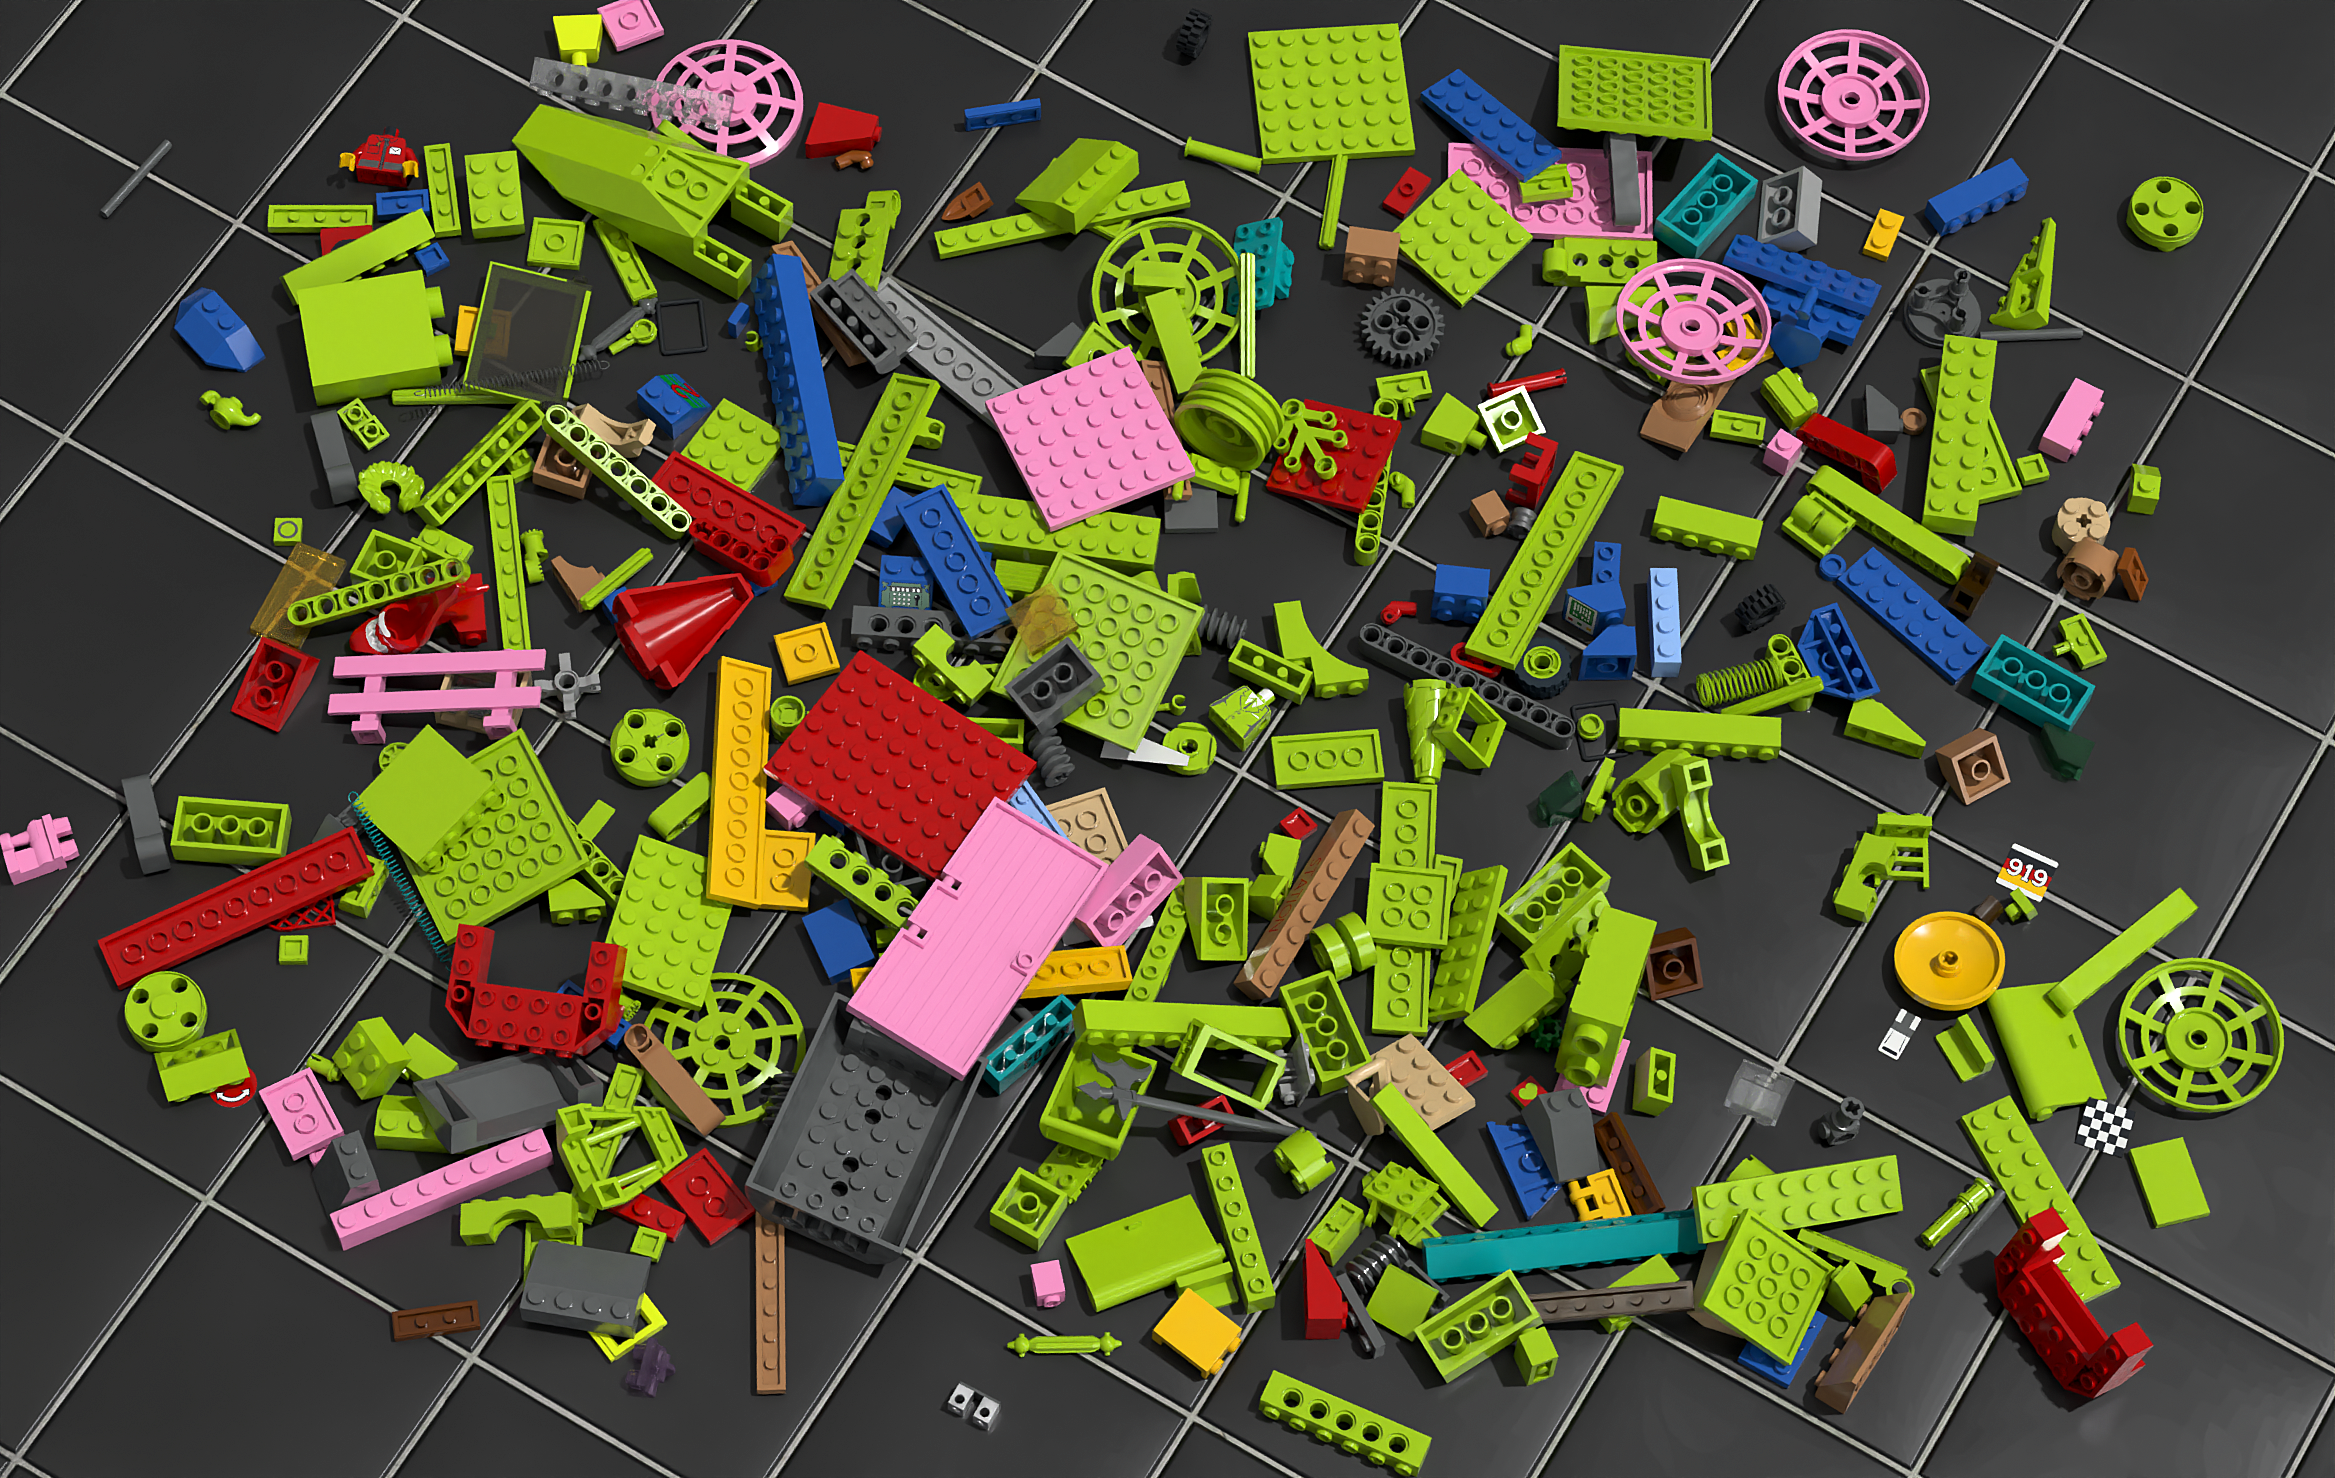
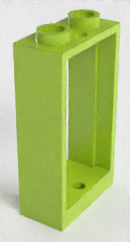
M1193 1018L1170 1069L1184 1077L1264 1111L1266 1105L1270 1103L1273 1097V1090L1277 1081L1284 1074L1287 1060ZM1211 1035L1269 1060L1252 1097L1194 1072Z

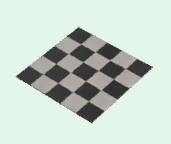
M2089 1097L2075 1143L2122 1158L2136 1112Z

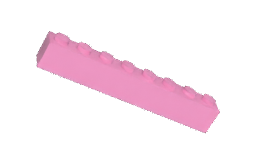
M542 1128L528 1132L331 1213L330 1218L343 1251L551 1166L554 1164L552 1151Z

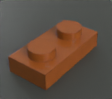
M2125 547L2122 557L2117 561V572L2121 576L2124 588L2127 590L2130 599L2141 601L2149 579L2136 549Z

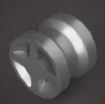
M1524 507L1514 508L1511 513L1512 521L1507 525V532L1515 538L1526 539L1537 520L1536 513Z

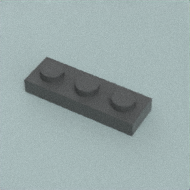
M1344 1273L1335 1277V1281L1342 1292V1302H1347L1348 1323L1352 1328L1356 1327L1361 1335L1359 1341L1365 1352L1370 1351L1373 1359L1384 1355L1386 1344L1347 1274Z

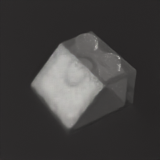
M1744 1059L1733 1079L1723 1105L1729 1107V1110L1735 1114H1746L1755 1118L1754 1120L1761 1125H1772L1775 1127L1796 1080Z

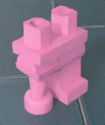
M48 814L42 816V819L31 821L25 832L13 837L9 833L0 835L4 859L14 885L51 873L58 868L59 870L67 868L65 861L79 856L74 839L62 843L59 841L60 837L73 834L67 817L52 820L51 815ZM30 845V848L15 852V847Z

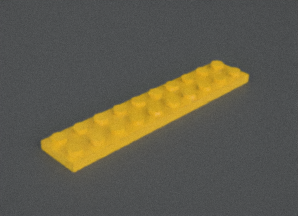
M721 656L717 666L706 898L757 910L761 906L767 786V774L764 773L763 767L768 763L772 668Z
M1125 946L1052 951L1019 999L1129 989L1133 979ZM874 967L850 969L853 995Z

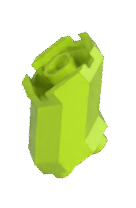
M1677 748L1675 750L1666 749L1660 752L1633 775L1624 779L1612 793V801H1616V807L1613 808L1614 817L1628 832L1642 831L1641 833H1649L1679 810L1669 763L1691 757L1686 750Z

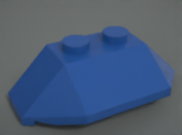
M201 287L180 302L174 329L206 365L225 369H237V371L245 373L265 359L263 351L247 325L214 290Z
M1837 602L1812 610L1797 645V650L1810 676H1820L1824 689L1819 691V693L1852 701L1879 694L1880 689Z

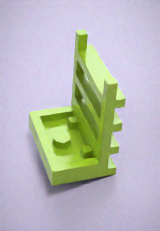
M1894 812L1877 814L1872 835L1894 841L1898 851L1922 852V857L1897 856L1893 866L1922 867V872L1891 871L1889 876L1873 874L1874 887H1880V880L1923 882V889H1929L1928 837L1932 828V816H1924L1919 813L1897 815Z

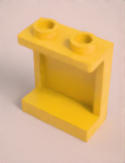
M1187 1288L1153 1329L1152 1339L1160 1345L1163 1342L1197 1367L1202 1372L1201 1376L1206 1379L1210 1373L1216 1375L1225 1363L1222 1360L1228 1352L1233 1354L1242 1342L1240 1339L1242 1328L1191 1289Z

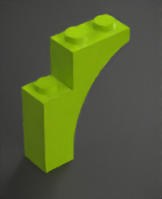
M1300 600L1274 603L1273 621L1280 657L1313 672L1312 686L1314 697L1331 698L1337 694L1349 693L1356 695L1367 691L1369 682L1368 670L1349 665L1337 659L1316 641L1305 622Z

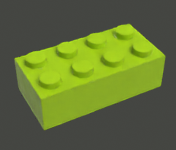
M179 796L170 845L174 859L264 866L284 857L287 853L292 822L289 805Z
M1570 842L1498 909L1494 926L1525 953L1594 887L1601 889L1605 894L1608 891L1611 877Z
M1331 969L1280 987L1278 1002L1281 1008H1286L1289 1027L1295 1040L1302 1033L1304 1043H1307L1309 1046V1067L1314 1070L1315 1085L1320 1096L1349 1086L1344 1076H1348L1358 1068L1371 1062L1372 1059Z
M1508 1269L1413 1330L1445 1381L1449 1383L1516 1341L1522 1331L1530 1327H1538L1543 1324V1321L1511 1269Z

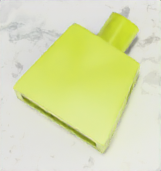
M602 15L553 16L555 37L561 62L563 64H572V71L575 73L586 72L587 63H596L599 58L603 35Z

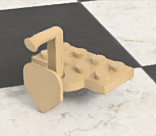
M1408 1034L1370 1056L1371 1062L1358 1068L1348 1076H1344V1079L1349 1084L1348 1095L1350 1104L1368 1136L1384 1133V1126L1387 1122L1371 1105L1369 1100L1389 1082L1396 1087L1432 1131L1475 1107V1099L1412 1034ZM1373 1076V1083L1369 1089L1370 1097L1368 1098L1357 1084Z

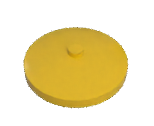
M1936 912L1925 915L1912 922L1902 932L1895 947L1894 969L1900 985L1916 1001L1939 1010H1963L1984 1002L1997 990L2004 974L2005 953L1999 937L1987 924L1964 913Z

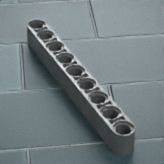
M1368 623L1361 628L1358 648L1363 655L1414 680L1446 681V688L1450 689L1451 683L1457 688H1461L1463 684L1470 685L1506 722V725L1559 750H1564L1571 746L1575 733V723L1569 717L1378 624ZM1367 638H1373V639H1375L1376 641H1375V642H1369V641H1367L1366 639H1367ZM1395 649L1398 650L1400 653H1391L1390 650ZM1415 661H1420V662H1422V663H1424V664H1423V665H1416V664L1413 663V662H1415ZM1437 673H1445L1448 676L1441 677ZM1486 696H1492V697H1494L1495 699H1494V700H1488V699H1486L1485 697H1486ZM1514 707L1517 708L1519 711L1513 712L1509 710V708ZM1539 719L1543 721V723L1538 724L1535 723L1533 720ZM1557 731H1564L1567 735H1560Z

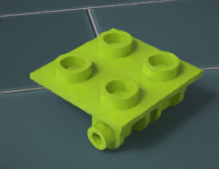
M1058 1143L1034 1175L1067 1193V1205H1070L1077 1201L1081 1190H1086L1087 1185L1085 1183L1090 1184L1096 1173L1101 1171L1104 1158Z

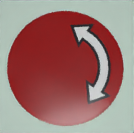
M247 1066L250 1077L245 1078L243 1082L236 1085L225 1084L219 1086L215 1091L209 1093L211 1098L217 1104L224 1107H238L247 1103L253 1097L257 1088V1079L254 1072Z

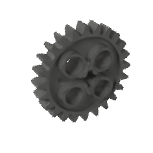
M1392 288L1389 296L1381 292L1380 299L1373 297L1372 305L1367 304L1365 312L1362 313L1360 330H1362L1361 338L1366 339V348L1372 347V355L1380 352V360L1383 361L1386 357H1389L1391 365L1396 359L1399 360L1401 366L1404 365L1405 360H1409L1410 364L1414 365L1415 358L1424 362L1425 354L1432 357L1433 349L1438 350L1440 342L1443 341L1445 324H1443L1444 316L1439 314L1440 307H1432L1433 299L1424 301V293L1418 297L1415 296V289L1406 294L1405 289L1401 288L1400 294H1396ZM1417 326H1423V327H1425V328H1424V329H1420V328H1417ZM1399 341H1404L1406 344H1401Z

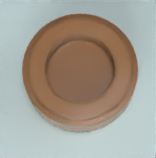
M1909 408L1902 413L1901 418L1903 419V431L1905 433L1918 435L1923 432L1927 418L1921 410Z

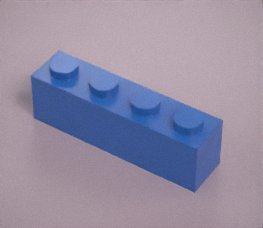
M2010 158L1929 199L1924 215L1940 236L1949 232L1955 233L1963 225L1980 220L1984 214L1990 211L1996 212L2004 204L2012 200L2018 201L2026 194L2029 179L2013 158Z

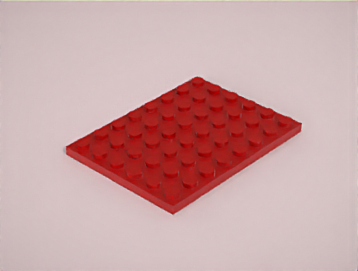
M859 650L763 767L765 774L924 877L932 882H935L936 879L942 882L941 874L943 869L994 797L1008 804L1035 770L1037 762L865 652Z

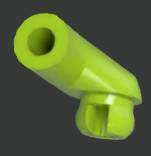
M1521 325L1519 337L1506 344L1505 349L1509 356H1520L1531 349L1533 328L1531 325Z
M1392 472L1388 480L1391 486L1402 495V507L1413 508L1415 506V485L1413 481L1400 472Z

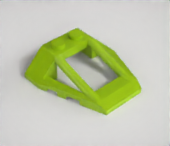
M580 1103L558 1109L555 1112L557 1149L580 1199L599 1210L629 1202L688 1157L666 1108L644 1106L616 1108V1105L607 1104L604 1107H594L588 1103ZM627 1119L589 1134L593 1128L590 1120ZM641 1126L657 1161L620 1176L604 1179L589 1146ZM635 1182L634 1184L622 1190L621 1187Z

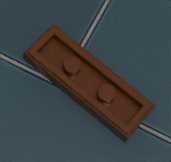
M477 1300L392 1312L395 1342L481 1330Z

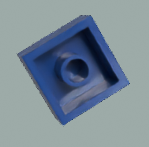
M1437 564L1430 617L1442 621H1449L1451 619L1461 620L1469 624L1479 622L1486 610L1490 569Z

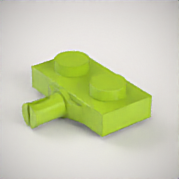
M1427 371L1376 378L1375 385L1378 397H1390L1397 403L1403 404L1406 417H1409L1410 414L1411 417L1416 414L1413 405L1414 401L1432 398V389Z
M2083 613L2059 621L2058 628L2065 642L2052 646L2054 656L2057 657L2063 653L2070 652L2075 657L2081 670L2106 661L2107 655Z

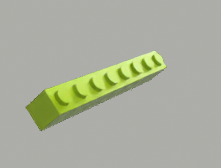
M1081 999L1071 1012L1076 1041L1085 1042L1090 1045L1110 1043L1115 1046L1135 1044L1141 1047L1159 1045L1175 1048L1181 1046L1193 1018L1270 1052L1281 1050L1291 1038L1286 1008ZM1213 1035L1210 1036L1205 1046L1216 1048L1217 1050L1234 1048L1247 1051Z

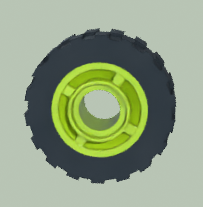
M1536 637L1529 642L1516 668L1513 670V679L1516 681L1517 687H1520L1523 693H1527L1531 697H1554L1555 694H1560L1569 684L1572 672L1571 655L1559 641L1551 640L1548 637ZM1539 666H1545V667H1547V668H1546V669H1539V668H1537V667H1539Z

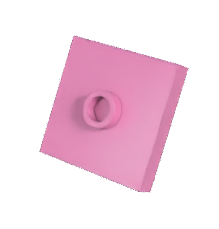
M619 0L597 8V12L602 15V23L617 52L664 35V29L649 0Z

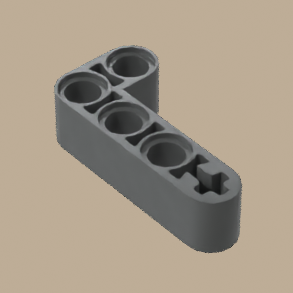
M1607 131L1603 138L1604 158L1608 159L1613 226H1640L1641 206L1636 136L1634 133L1617 134L1613 131Z
M336 409L310 415L333 504L360 499L353 466L349 459Z
M149 773L122 779L135 837V846L143 874L170 869V861Z

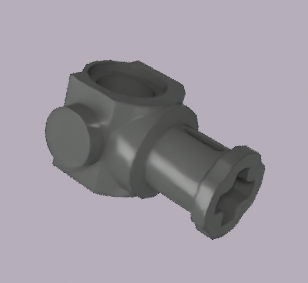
M1847 1097L1843 1099L1839 1107L1824 1113L1818 1121L1817 1129L1819 1136L1822 1139H1827L1829 1145H1839L1853 1140L1859 1133V1119L1865 1111L1862 1102L1854 1097Z

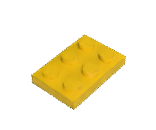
M765 829L762 900L759 908L808 912L812 872L804 867V859L815 846L816 833Z

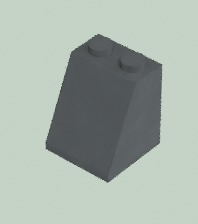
M359 1130L331 1140L312 1172L314 1183L330 1225L332 1224L331 1213L381 1193L378 1178Z

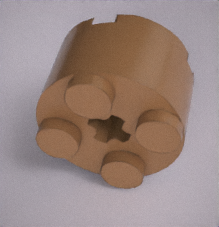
M2083 537L2081 541L2076 542L2058 566V579L2060 576L2065 582L2063 587L2072 595L2083 600H2089L2091 597H2097L2096 600L2102 598L2118 575L2117 561L2119 555L2115 551L2108 550L2096 543L2092 538Z

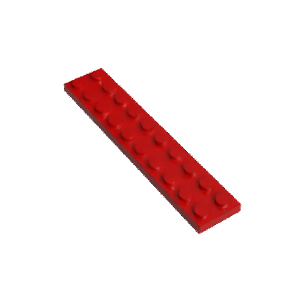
M350 826L98 940V943L119 990H122L150 974L162 972L375 875L353 826Z

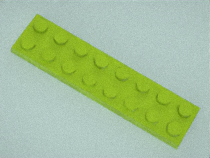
M2006 1096L1962 1116L1960 1119L1962 1126L1999 1189L2006 1193L2005 1199L2020 1225L2022 1226L2028 1218L2054 1207L2069 1228V1231L2058 1243L2066 1255L2057 1264V1267L2083 1303L2119 1288L2121 1284L2011 1096Z
M1886 1155L1691 1187L1698 1243L1701 1244L1730 1239L1743 1209L1750 1208L1782 1231L1903 1211L1896 1155Z

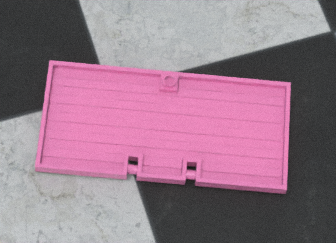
M994 797L943 869L941 874L943 881L935 880L908 918L906 924L909 927L908 930L901 928L847 1004L846 1011L862 1019L867 1024L960 1081H963L1104 877L1109 865L999 798ZM954 885V886L958 887V889H957V891H956V890H954V889L951 888V887ZM921 934L924 937L923 939H920L919 937H917V935Z

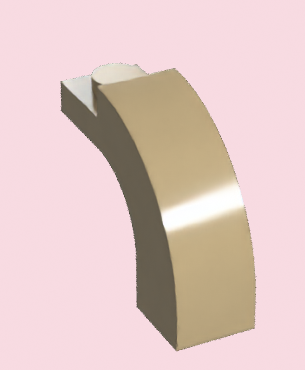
M588 403L574 407L571 411L573 415L608 445L626 458L638 457L643 447H646L653 438L652 433L656 427V424L650 419L632 424L614 421L598 412Z

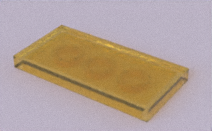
M297 542L251 624L250 632L261 637L275 639L300 650L312 627L303 628L291 623L287 615L289 607L297 601L332 592L347 565L346 560ZM306 608L301 609L298 613L300 622L307 618L308 612Z

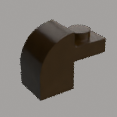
M1977 551L1963 578L1957 583L1947 605L1971 617L1991 587L1992 580L2000 563Z

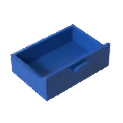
M847 898L802 918L831 985L849 978L850 969L874 967L876 965L875 957L867 942L871 940L866 926L860 927Z

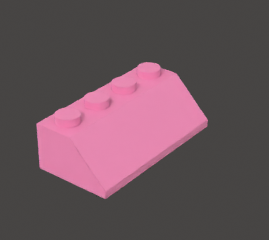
M1139 834L1108 867L1106 874L1073 921L1098 947L1122 945L1184 878L1158 843Z

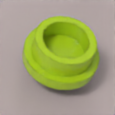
M1587 714L1579 719L1577 731L1586 740H1596L1603 734L1604 724L1597 715Z

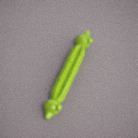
M1104 1332V1336L1100 1339L1091 1335L1036 1336L1030 1340L1024 1337V1333H1019L1018 1338L1007 1343V1347L1019 1353V1357H1024L1028 1350L1035 1353L1095 1352L1098 1349L1104 1351V1355L1108 1356L1114 1348L1122 1346V1342L1110 1336V1332Z

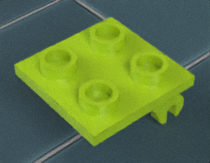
M1390 1161L1363 1190L1362 1195L1372 1200L1364 1225L1371 1227L1372 1222L1375 1223L1381 1206L1384 1203L1397 1210L1393 1226L1389 1232V1235L1395 1239L1396 1234H1400L1406 1217L1412 1219L1439 1189V1185Z

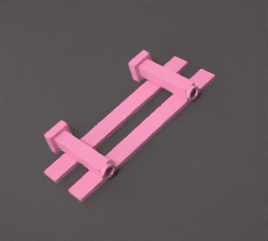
M504 649L502 651L335 657L334 678H366L364 693L330 694L328 715H360V721H352L351 728L358 744L385 743L386 733L380 724L382 714L492 710L491 716H484L483 727L490 740L503 739L517 731V727L512 719L513 709L540 708L541 686L516 687L518 671H543L546 650ZM497 672L495 688L385 692L387 676Z

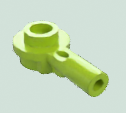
M647 319L636 321L630 328L631 333L608 346L610 353L615 355L636 342L639 344L651 343L657 336L655 324Z

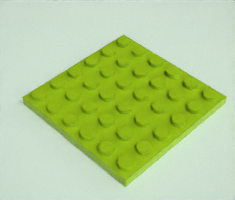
M1398 23L1248 32V46L1263 164L1333 160L1340 152L1343 127H1346V132L1343 138L1342 156H1348V159L1415 155Z
M1560 45L1557 126L1569 130L1581 128L1593 132L1613 131L1617 134L1634 133L1645 137L1655 135L1665 136L1669 139L1688 138L1697 142L1711 141L1712 99L1710 59Z
M1059 549L990 687V691L1013 701L1004 686L1066 637H1069L1101 675L1106 686L1061 722L1136 753L1205 610L1198 605L1073 553Z
M522 728L467 758L502 793L498 796L495 804L486 808L479 816L476 824L466 829L460 836L457 844L445 851L440 861L434 867L429 868L425 872L398 847L444 942L448 946L456 942L459 923L483 927L592 865Z

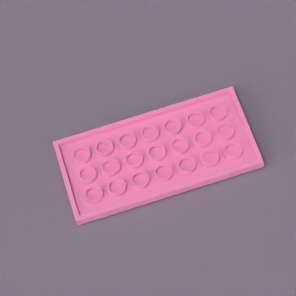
M1448 143L1447 179L1460 169L1524 227L1534 239L1572 237L1653 240L1652 152L1637 151L1641 206L1640 226L1614 227L1612 222L1608 159L1604 158L1603 149L1558 148L1562 151V157L1552 165L1567 164V171L1569 172L1573 187V197L1522 203L1518 181L1511 172L1476 144Z

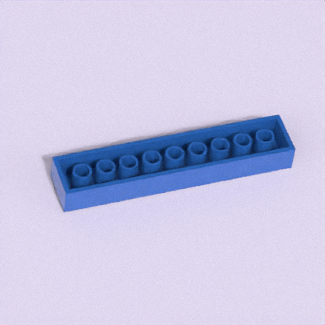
M772 253L756 276L752 278L750 289L754 295L755 313L758 315L759 335L762 337L764 346L763 356L767 362V377L771 383L772 402L775 404L777 414L776 423L780 429V445L784 450L785 469L788 471L790 481L789 491L792 494L795 505L823 507L845 479L802 261L799 256Z

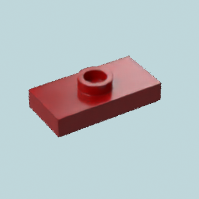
M1409 167L1383 201L1382 207L1404 219L1431 184V178Z

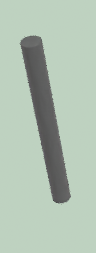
M165 139L99 211L103 217L108 218L171 149L172 144Z
M2082 328L1979 332V339L1994 341L2083 337Z
M2002 1189L1996 1190L1994 1196L1987 1201L1934 1265L1932 1271L1936 1275L1941 1276L2005 1199L2006 1193Z

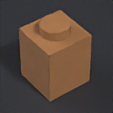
M1495 490L1471 500L1469 514L1484 537L1492 534L1498 535L1507 528L1510 513Z

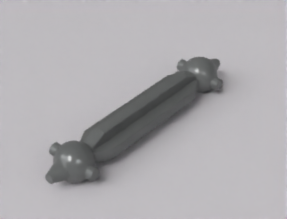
M656 297L640 299L638 301L639 307L631 309L593 339L591 345H581V354L578 357V361L596 360V352L606 349L630 330L636 321L643 319L645 314H654L656 312L655 304L658 299Z

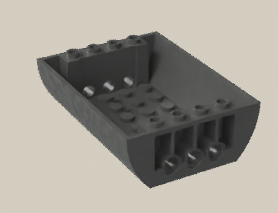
M835 992L746 1181L745 1194L756 1211L769 1221L781 1224L787 1229L864 1263L887 1264L899 1259L904 1251L989 1059L979 1056L963 1081H960L867 1024L862 1019L846 1011L847 1004L851 998ZM859 1085L860 1091L841 1122L823 1126L826 1119H833L837 1115L838 1108L834 1104L837 1095H844L849 1087ZM878 1089H886L891 1097L883 1101L877 1098L875 1092ZM872 1112L879 1116L880 1121L872 1125L866 1122L864 1116ZM850 1160L857 1164L858 1169L850 1173L844 1170L842 1164ZM834 1185H842L847 1193L842 1197H838L832 1193L831 1188Z

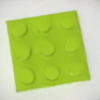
M723 398L680 454L743 490L750 492L783 448L780 445L781 435L779 429Z
M1371 863L1365 926L1373 942L1446 950L1453 871Z

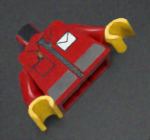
M392 126L384 128L383 136L370 135L367 142L362 143L353 153L340 154L339 168L347 166L350 171H354L356 166L358 182L407 188V175L419 177V162L413 150L407 147L404 138H398L399 130Z

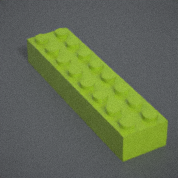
M1945 334L1921 525L1929 531L1972 537L1974 535L1997 341Z
M957 491L950 492L952 499L981 550L991 552L992 559L1051 566L1059 549H1063L1128 577H1134L1146 571L1154 572L1160 537L1161 519L1104 511L1050 532L1035 502Z

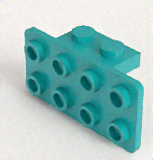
M1279 217L1243 224L1236 229L1234 251L1239 260L1241 253L1248 252L1255 255V310L1271 307L1274 303V295L1279 299L1288 298L1289 288L1292 284L1291 271L1294 255L1281 241L1283 221ZM1236 276L1231 278L1229 283L1226 311L1230 315H1235L1238 311L1239 287Z

